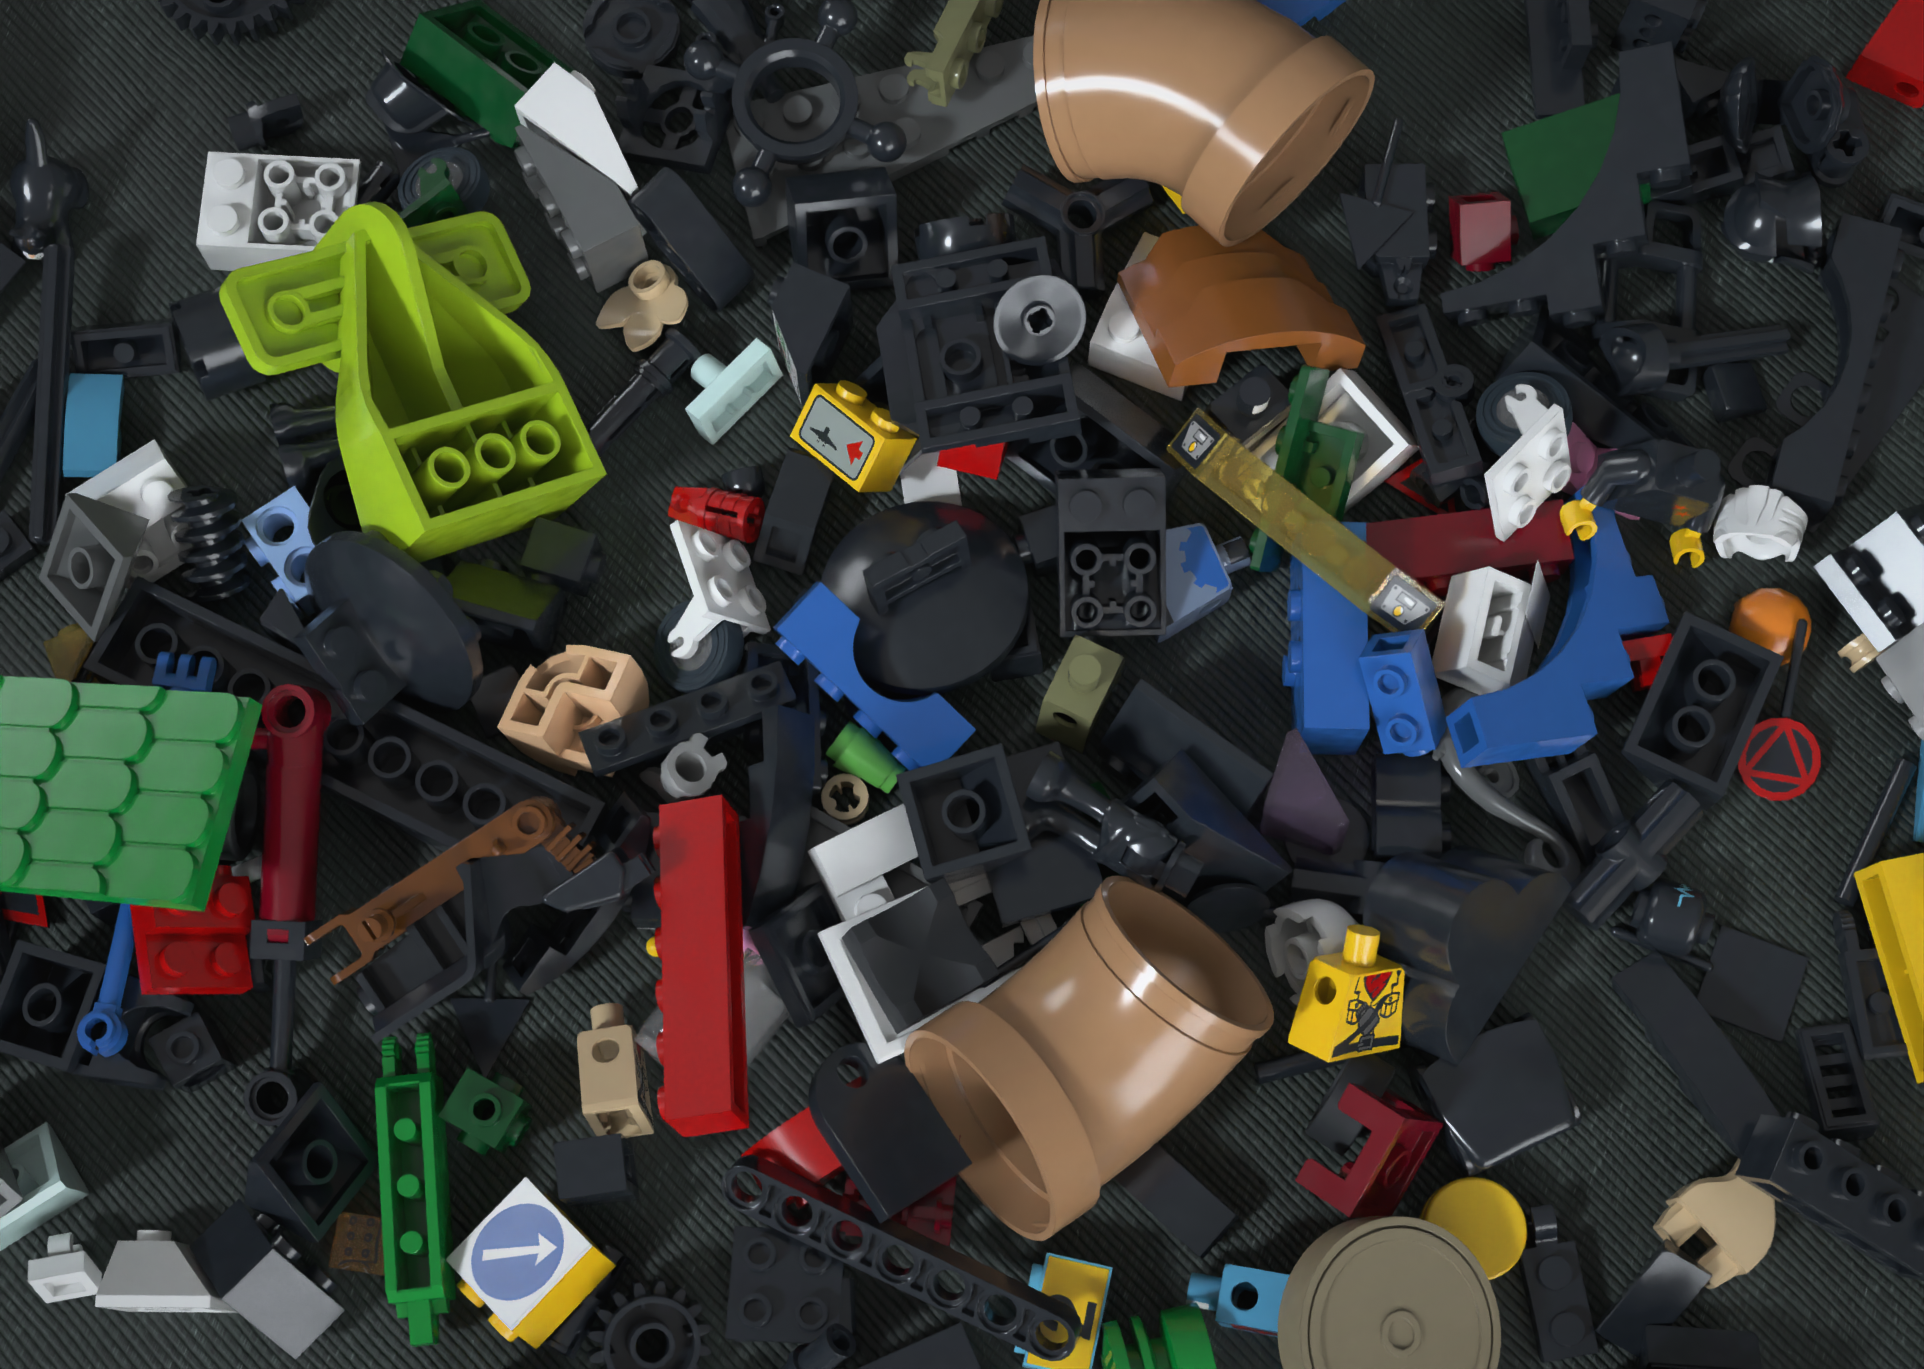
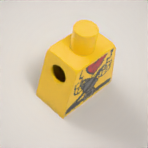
M1365 925L1347 926L1343 952L1315 956L1308 967L1289 1033V1044L1328 1063L1398 1049L1400 1047L1405 971L1400 964L1377 955L1381 934L1379 930Z

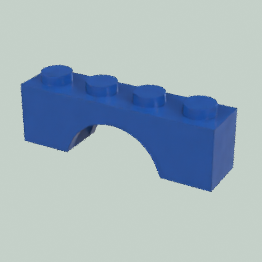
M816 581L773 627L782 636L775 644L798 666L804 659L810 662L820 672L814 681L836 702L843 696L847 697L859 709L853 718L875 739L882 732L885 733L897 745L891 754L909 771L949 759L976 729L937 692L909 699H891L874 692L861 678L853 656L854 635L860 618L822 582Z

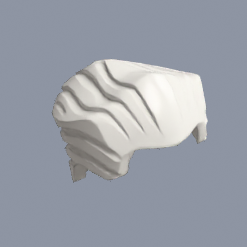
M1750 485L1749 488L1736 489L1735 494H1729L1722 499L1714 518L1713 542L1722 558L1730 559L1734 553L1739 551L1757 560L1771 559L1784 554L1785 562H1793L1800 549L1808 517L1800 506L1788 496H1784L1780 490L1770 489L1769 486Z

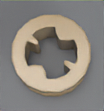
M1862 633L1837 653L1841 658L1847 657L1851 660L1852 665L1849 669L1854 674L1876 660L1875 658L1887 649L1878 652L1866 635Z
M839 774L829 779L822 789L821 801L824 813L847 826L855 824L864 818L869 808V794L866 785L860 778L852 774ZM843 787L852 788L854 799L860 801L855 809L848 805L849 812L838 811L836 800L831 798L836 790L842 794Z

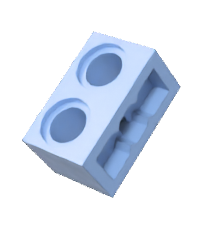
M293 486L241 521L251 534V537L246 539L244 543L261 567L270 562L279 577L271 581L277 592L281 588L284 589L293 602L298 603L305 613L310 616L315 612L307 593L306 584L300 582L301 575L305 571L307 557L315 547L307 528L310 507L296 487ZM285 526L294 527L292 535L287 540L273 542V537L280 528Z

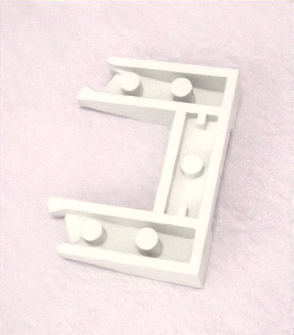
M904 803L807 851L842 922L895 900L883 874L918 857ZM1021 926L1015 927L981 945L992 958L996 967L1014 957V944L1024 943L1023 930Z

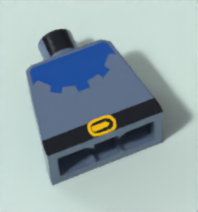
M1195 523L1166 530V635H1154L1157 643L1165 641L1229 601L1233 587L1228 574L1251 564L1249 551L1240 536L1215 546L1204 523Z

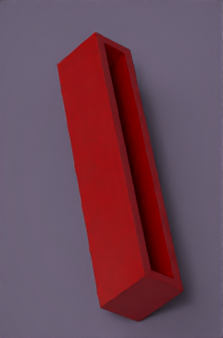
M722 794L659 805V826H655L653 829V843L656 854L660 858V876H656L654 879V895L657 905L661 909V927H657L655 930V947L659 958L662 960V979L657 980L655 992L658 1007L663 1013V1032H659L657 1035L656 1047L659 1061L664 1066V1086H660L658 1089V1109L662 1119L683 1137L749 1128L739 815Z

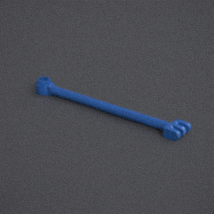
M164 651L159 653L152 680L153 686H160L165 690L212 691L217 667L216 658L203 656L200 661L198 674L193 676L196 664L194 655L181 654L175 674L172 673L175 661L174 654ZM120 904L98 1002L94 1003L93 1011L83 1017L77 1029L78 1041L81 1046L97 1056L98 1052L104 1057L115 1055L122 1050L127 1042L128 1031L126 1024L121 1019L123 1009L120 1007L135 945L130 904ZM99 1022H106V1034L102 1038L97 1039L96 1042L93 1041L91 1038L93 1026Z

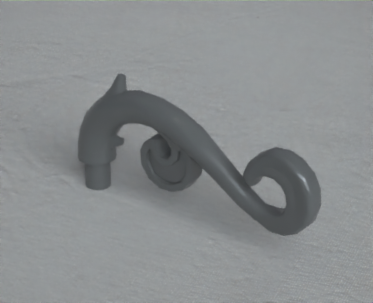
M1459 687L1449 690L1442 697L1446 717L1471 697L1479 695ZM1447 726L1436 750H1433L1432 758L1435 761L1441 759L1446 771L1471 800L1488 813L1538 837L1526 845L1524 851V862L1526 864L1563 876L1571 885L1580 875L1579 857L1572 844L1548 824L1509 800L1519 789L1520 779L1512 762L1461 768ZM1544 841L1550 845L1558 860V868L1550 865L1544 857L1542 851Z

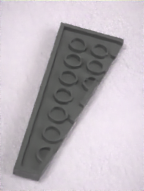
M1034 35L982 48L980 53H974L969 62L966 82L962 89L956 88L947 107L935 105L928 101V90L918 84L909 86L907 83L909 72L913 69H924L918 65H913L912 67L905 65L854 77L858 89L856 117L873 125L886 121L900 126L907 139L905 152L899 159L893 162H881L872 157L868 151L867 144L856 139H844L833 152L812 163L790 165L776 161L769 175L772 182V192L769 199L759 207L744 206L755 248L766 245L767 239L789 229L785 177L885 167L891 182L948 155L949 149L973 137L978 140L990 134L991 128L1015 116L1020 119L1032 113L1033 108L1038 106L1033 66ZM831 83L785 93L779 101L774 103H768L766 98L751 101L750 107L755 120L767 133L781 140L800 142L821 135L833 124L839 112L840 101L836 90ZM732 113L725 133L735 172L737 173L739 170L752 165L758 150L743 135Z

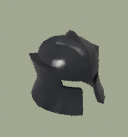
M1755 172L1754 183L1745 185L1735 191L1727 202L1721 231L1737 254L1743 257V261L1780 263L1794 267L1807 274L1814 272V265L1805 260L1803 246L1822 247L1820 191L1812 175H1807L1794 181L1781 182Z

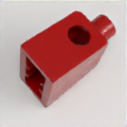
M1898 0L1845 78L1913 108H1921L1924 104V0Z

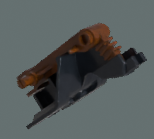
M534 796L511 807L400 882L397 881L381 890L382 893L362 907L351 908L339 914L306 936L304 941L309 946L341 925L346 928L362 955L357 961L330 978L334 985L375 960L367 968L357 973L355 978L360 984L357 987V994L361 1002L371 1014L376 1015L372 1018L375 1034L370 1037L374 1043H377L467 984L480 972L502 958L509 951L512 944V933L507 913L511 909L518 906L545 903L563 912H570L622 900L627 896L626 893L632 886L656 870L645 852L630 860L624 849L617 846L597 859L595 857L597 853L593 850L597 844L592 841L583 848L579 843L587 834L583 831L575 838H572L569 833L577 825L574 822L568 825L561 817L559 806L551 798ZM407 931L409 932L408 935L384 953L387 944Z

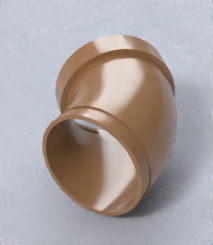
M1040 0L1036 14L1033 41L1036 98L1045 139L1060 172L1073 183L1089 182L1095 178L1102 180L1129 178L1145 180L1167 187L1182 196V210L1225 247L1237 245L1259 232L1303 192L1345 141L1365 109L1374 87V72L1335 38L1328 35L1315 38L1293 20L1256 0Z
M1110 876L1096 889L1095 896L1083 904L1058 934L1002 985L978 1003L971 1001L956 1003L913 1031L905 1043V1065L913 1073L958 1142L959 1135H961L960 1145L972 1161L968 1168L959 1173L963 1181L978 1199L1009 1228L1028 1239L1044 1241L1094 1207L1098 1201L1101 1186L1143 1155L1185 1118L1244 1058L1252 1048L1253 1042L1270 1029L1274 1022V1011L1266 991L1251 969L1229 944L1204 921L1173 898L1155 890L1154 887H1145L1129 877Z

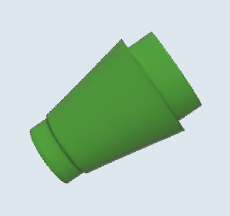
M852 721L848 722L825 753L826 756L835 761L832 767L847 774H852L863 782L877 789L880 788L887 794L898 781L896 775L906 770L877 738L875 739L863 727H858Z

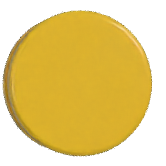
M1465 1177L1442 1186L1428 1198L1419 1216V1219L1434 1223L1457 1237L1477 1258L1489 1280L1500 1277L1508 1272L1521 1257L1526 1244L1527 1225L1520 1204L1506 1188L1489 1179Z

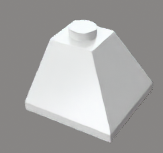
M161 1230L137 1231V1241H117L96 1293L95 1307L126 1312L238 1313L221 1299L191 1251L190 1245L171 1241L172 1232Z

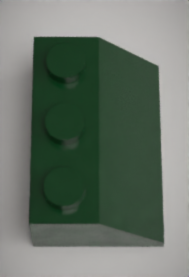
M471 0L419 13L399 63L415 75L418 83L428 89L435 90L452 103L456 112L473 119L489 131L494 141L511 149L521 146L515 127L521 124L514 105L554 62L568 73L573 71L481 0Z

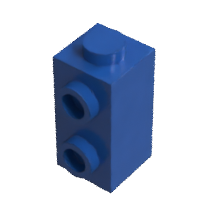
M1424 629L1372 635L1359 656V662L1383 753H1403L1405 756L1415 757L1424 755L1431 750H1436L1448 725Z

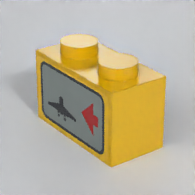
M840 380L838 384L815 383L790 437L856 491H891L917 438L908 431L892 424L890 411L878 408L867 400V392L857 384L846 380Z

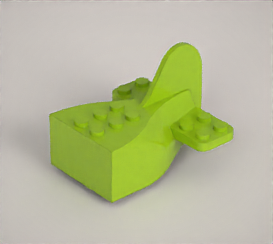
M380 202L358 204L348 208L339 216L313 251L238 268L232 271L220 286L219 297L247 361L256 371L265 375H277L323 363L330 370L339 373L336 393L337 436L362 533H367L370 530L380 532L391 544L409 554L419 563L532 527L537 517L550 521L554 520L607 475L559 371L540 345L525 330L504 315L517 310L528 299L531 286L503 224L491 213L485 211L474 212L407 228L397 212L386 204Z

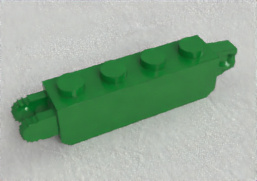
M431 1032L417 1034L415 1042L417 1074L402 1075V1048L397 1036L383 1038V1077L376 1078L375 1083L385 1291L388 1303L396 1305L397 1318H408L410 1345L415 1347L440 1344L439 1314L450 1313V1300H456L455 1271L445 1260L453 1252L446 1121L438 1116L444 1107L443 1078L436 1075L435 1049Z

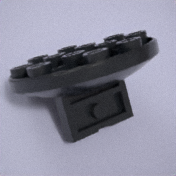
M921 501L897 505L876 513L861 522L835 548L827 562L821 580L834 595L860 618L854 635L853 656L861 678L881 689L906 695H931L933 692L938 694L965 687L987 675L1006 658L1015 646L1025 625L1029 606V589L1025 566L1016 546L1008 535L998 525L976 511L960 505L939 501Z
M370 530L367 533L356 531L336 532L327 536L311 550L305 563L304 574L307 593L317 618L293 639L315 672L322 676L330 688L329 693L351 725H364L392 698L425 712L450 713L460 709L476 694L483 677L482 656L478 644L482 636L481 631L471 618L465 616L452 597L453 587L443 574L435 570L428 571L417 560L391 544L383 534L375 530Z

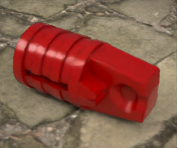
M676 486L673 490L668 509V516L721 534L729 539L740 540L746 543H753L757 540L765 515V505L761 498L727 490L723 491L714 487ZM726 513L737 515V518L727 516ZM747 518L754 519V523H747Z

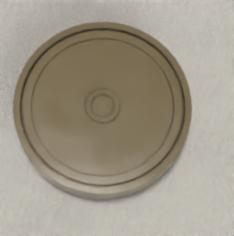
M1368 1216L1352 1219L1322 1234L1307 1248L1294 1266L1286 1283L1279 1308V1355L1283 1369H1497L1501 1348V1325L1496 1297L1491 1283L1477 1258L1457 1237L1438 1225L1412 1217Z

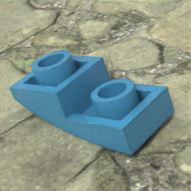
M70 373L64 428V477H94L120 461L122 446L120 423L125 391L123 375Z

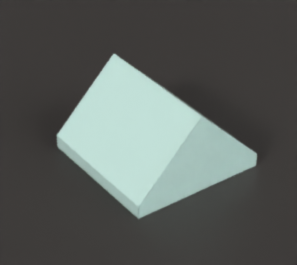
M47 1122L4 1148L23 1200L0 1218V1251L90 1194L56 1133Z

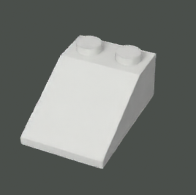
M554 62L514 105L520 124L616 182L627 202L639 189L594 94V86L581 73L575 70L568 73ZM639 223L642 236H644L647 232Z
M1144 232L1125 269L1145 260L1159 237ZM1117 282L1090 341L1088 365L1182 401L1188 386L1168 388Z
M1339 368L1328 379L1317 421L1365 433L1345 513L1382 484L1384 480L1389 478L1419 448L1412 433L1356 371ZM1288 418L1228 474L1262 514L1265 509L1262 503L1264 486L1267 480L1273 476L1278 455L1275 452L1276 439L1280 429L1287 424ZM1290 524L1286 539L1291 547H1293L1300 526Z

